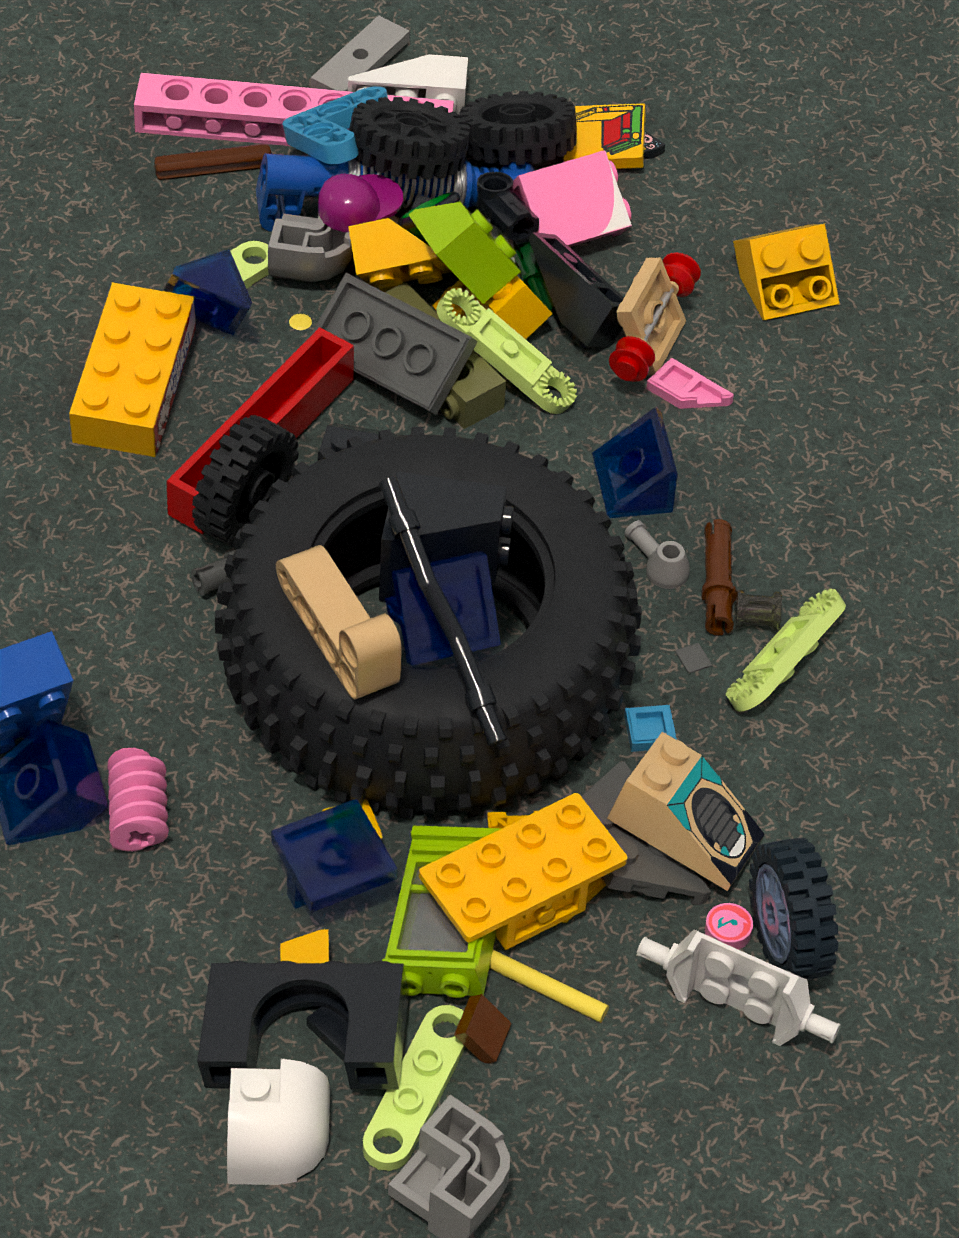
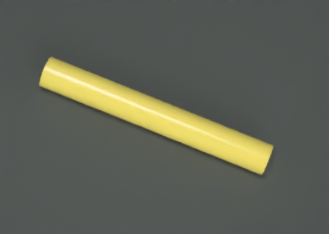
M493 949L489 969L600 1023L606 1016L609 1005Z

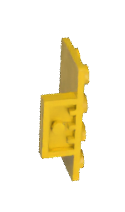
M573 793L419 869V878L466 942L475 941L496 930V938L507 950L585 911L589 883L627 864V855L580 794Z

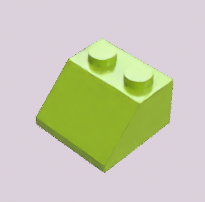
M461 202L414 209L409 214L434 253L482 304L521 272L512 260V257L517 254L516 251L501 234L496 239L493 238L489 233L494 229L493 226L478 209L471 214Z

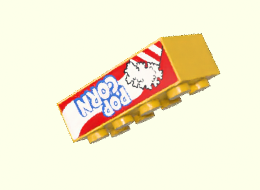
M112 283L69 412L73 443L156 457L196 329L194 296Z

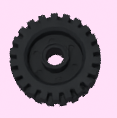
M519 91V94L514 95L512 92H503V96L491 94L488 95V99L480 97L475 99V102H468L466 107H462L459 112V118H464L470 127L467 156H473V159L477 161L485 159V163L491 164L499 161L500 165H509L510 162H516V165H525V161H531L533 164L541 163V159L550 161L555 159V155L560 157L566 155L567 151L571 152L577 143L575 106L564 97L557 98L555 94L550 93L544 96L543 92L528 94V91Z
M387 97L378 98V101L370 99L366 100V104L361 102L357 105V108H354L349 130L355 134L359 152L358 156L354 159L362 161V165L368 168L375 166V171L380 173L391 171V176L395 177L406 174L407 179H416L417 176H421L424 180H430L433 178V175L439 179L446 178L447 174L452 176L457 171L463 169L468 150L470 127L464 118H459L460 115L456 112H448L446 107L439 106L435 108L434 103L426 101L424 104L418 103V99L412 98L409 101H404L402 97H393V101H390Z
M250 415L249 418L245 417L240 420L239 425L235 424L230 428V435H224L219 441V450L214 449L209 456L212 461L210 465H205L201 474L205 475L204 478L197 482L195 490L199 493L193 497L192 503L195 506L192 510L195 526L213 538L236 547L233 543L238 530L242 529L245 524H251L249 514L258 501H269V488L278 479L284 482L290 480L289 477L292 476L291 469L295 466L294 462L299 456V452L296 450L299 446L298 441L295 440V435L281 426L256 415Z

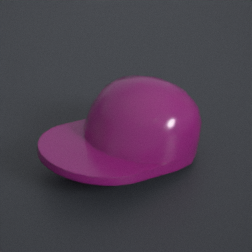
M334 175L324 182L319 192L318 214L322 222L330 228L341 232H349L348 226L386 219L395 215L402 207L403 191L395 181L382 175Z

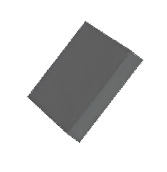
M699 643L675 650L688 674L712 666Z

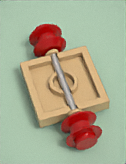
M674 252L666 255L663 261L661 258H646L638 274L634 277L632 285L616 312L618 322L623 327L626 337L621 338L617 342L616 350L609 357V365L619 378L632 382L642 381L647 375H654L662 367L686 322L677 297L690 295L694 289V284L701 276L699 265L689 255Z

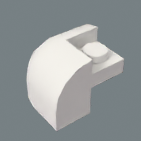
M281 1059L280 1069L231 1068L227 1137L228 1184L281 1185L297 1182V1178L313 1170L322 1158L325 1159L329 1143L330 1084L323 1072L304 1062Z

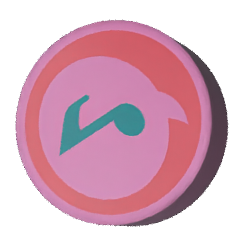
M723 903L709 911L705 924L706 935L716 938L718 941L738 950L745 947L751 939L753 919L745 908L733 903Z

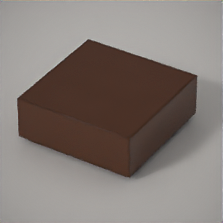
M482 994L470 996L454 1036L481 1062L492 1063L497 1061L512 1023Z

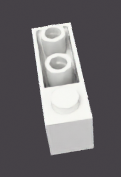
M429 54L348 77V91L356 92L367 87L380 86L386 88L388 95L454 101L453 112L459 114L460 109L465 107L468 57Z

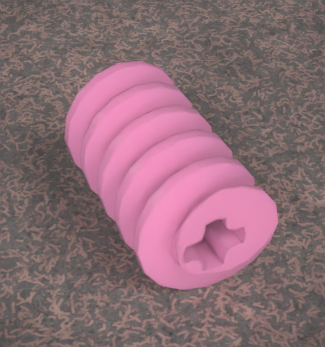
M122 748L110 756L107 765L109 771L108 799L110 801L109 842L113 848L133 852L161 843L168 837L169 827L166 824L168 811L165 808L168 801L165 794L167 781L164 778L166 776V766L163 761L156 757H151L149 753L142 749Z

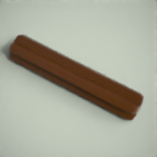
M268 144L163 155L155 157L154 169L159 180L259 169L263 155L265 153H272Z

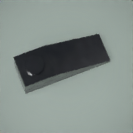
M532 232L528 238L558 318L572 332L570 334L572 340L587 349H591V347H611L623 328L618 322L616 312L624 297L557 235Z

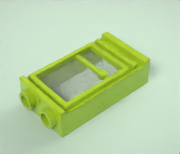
M413 825L411 846L385 959H382V961L404 964L409 989L408 996L418 995L419 993L444 994L454 998L480 994L484 996L496 930L475 941L466 942L420 880L419 869L502 828Z

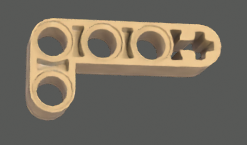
M318 545L278 560L276 562V572L285 595L350 697L355 700L399 683L401 641L394 622L386 613L374 618L369 617L327 550L322 545Z

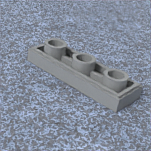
M378 15L311 77V88L348 91L349 76L381 68L410 41V31Z

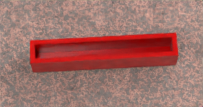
M319 327L166 481L168 515L203 534L204 532L195 526V518L192 517V510L195 508L192 505L193 497L199 493L195 490L197 482L204 478L205 475L201 474L205 465H210L212 459L209 456L214 449L219 450L221 438L224 435L229 436L230 428L235 424L239 425L241 419L249 418L250 415L263 417L291 432L297 438L353 381L354 345Z

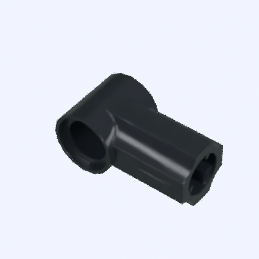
M487 172L478 177L476 210L478 209L485 218L490 219L494 226L517 245L529 242L528 238L532 232L539 230V218L513 192V179L502 172Z

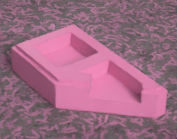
M673 358L667 361L647 380L646 386L647 390L679 409L729 406L733 403L734 397L733 393Z

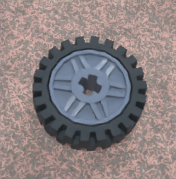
M806 838L779 840L757 846L755 848L756 852H753L752 855L753 863H750V873L753 877L749 879V888L753 892V896L750 897V904L755 910V915L752 916L754 926H758L757 938L759 943L763 944L762 951L765 959L769 958V964L790 971L807 980L828 976V974L832 973V965H835L837 960L835 952L838 951V941L834 935L838 934V924L834 921L833 915H837L836 905L831 903L832 887L831 884L827 885L828 873L825 867H821L822 858L819 852H815V846L811 842L808 843Z

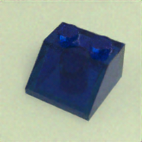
M47 719L0 760V823L7 845L80 831L109 807L90 739L86 733Z

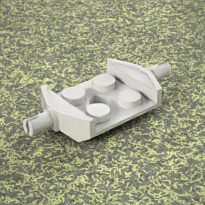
M695 929L679 945L674 943L671 949L647 937L642 939L638 947L637 956L657 963L667 971L666 976L677 1000L685 1003L694 989L699 991L709 1002L714 1004L725 1003L743 1011L750 1020L756 1023L772 1024L776 1026L772 1043L778 1046L797 1036L800 1031L805 1032L806 1030L830 1041V1043H833L837 1037L841 1024L813 1013L815 1005L810 1004L807 979L797 976L790 971L778 968Z

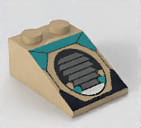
M661 732L628 777L607 817L608 820L726 891L729 890L764 836V832L705 758L687 747L683 742L672 738L664 732Z

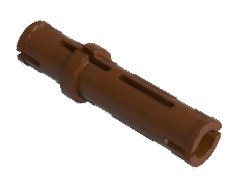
M715 519L714 534L712 533V523L710 521L704 527L706 581L702 586L701 598L705 600L706 630L713 635H724L723 621H725V631L727 633H730L733 629L732 604L736 600V587L732 583V526L725 520Z

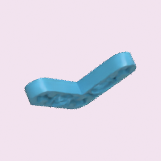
M380 86L367 87L285 119L282 125L287 144L327 164L345 163L356 158L359 152L355 134L348 130L353 110L361 102L366 104V100L374 99L378 101V98L381 97L388 98L386 88Z

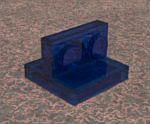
M480 551L431 562L430 564L436 579L466 634L472 652L501 645L487 555ZM412 567L392 571L396 596L385 598L389 617L401 626L407 662L410 665H417L453 656L450 645L419 588Z
M357 799L271 831V842L287 869V896L295 909L307 905L312 913L397 880L398 868Z

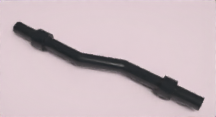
M397 477L386 478L379 482V485L391 513L388 521L394 537L401 539L419 588L450 645L468 691L464 694L470 712L477 714L488 745L495 746L507 739L494 708L497 700L491 685H485L466 634L436 579L418 533L421 525L415 510L408 508Z

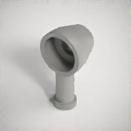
M640 520L631 523L626 528L625 536L630 541L632 540L648 558L646 575L654 585L665 589H673L682 586L687 581L690 566L682 545L674 541H665L659 545L647 532L646 526Z

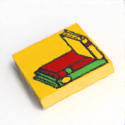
M645 103L575 106L577 143L571 152L567 151V154L564 155V162L605 150L608 160L614 163L616 169L643 168L646 122Z

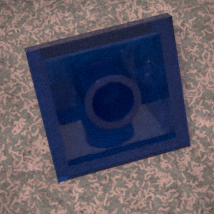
M230 249L176 266L162 290L194 296L195 319L231 335H234L252 304Z
M655 407L592 452L609 518L673 512L678 473L661 410Z

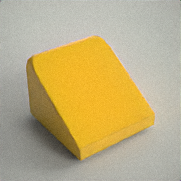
M328 929L318 930L280 943L281 961H292L295 963L328 962Z

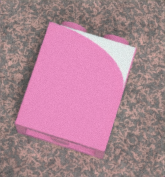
M605 150L525 173L513 180V192L539 218V230L536 233L555 234L569 247L611 234L613 237L621 235L632 226L630 206L627 200L621 196L617 185L618 173L612 161L608 160Z

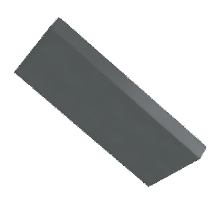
M345 273L311 333L312 335L320 327L353 344L354 372L437 415L478 342L471 336L348 273Z

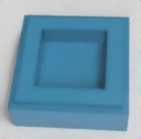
M670 705L625 708L624 718L631 752L648 751L661 732L677 740Z

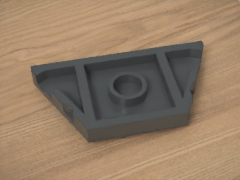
M625 761L619 762L581 796L627 855V864L601 877L610 889L626 892L639 891L646 896L662 899L665 898L669 891L690 895L691 904L693 905L706 903L711 891L698 873L607 819L626 780L632 773Z

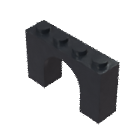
M244 961L211 963L197 1059L204 1087L230 1088L231 1068L256 1069L261 1037L276 1018L294 1009L322 1006L336 1012L348 1023L344 1064L350 1089L399 1090L409 994L404 964L387 961H376L373 963H342L339 961H328L325 963H295L292 961H279L277 963H247Z

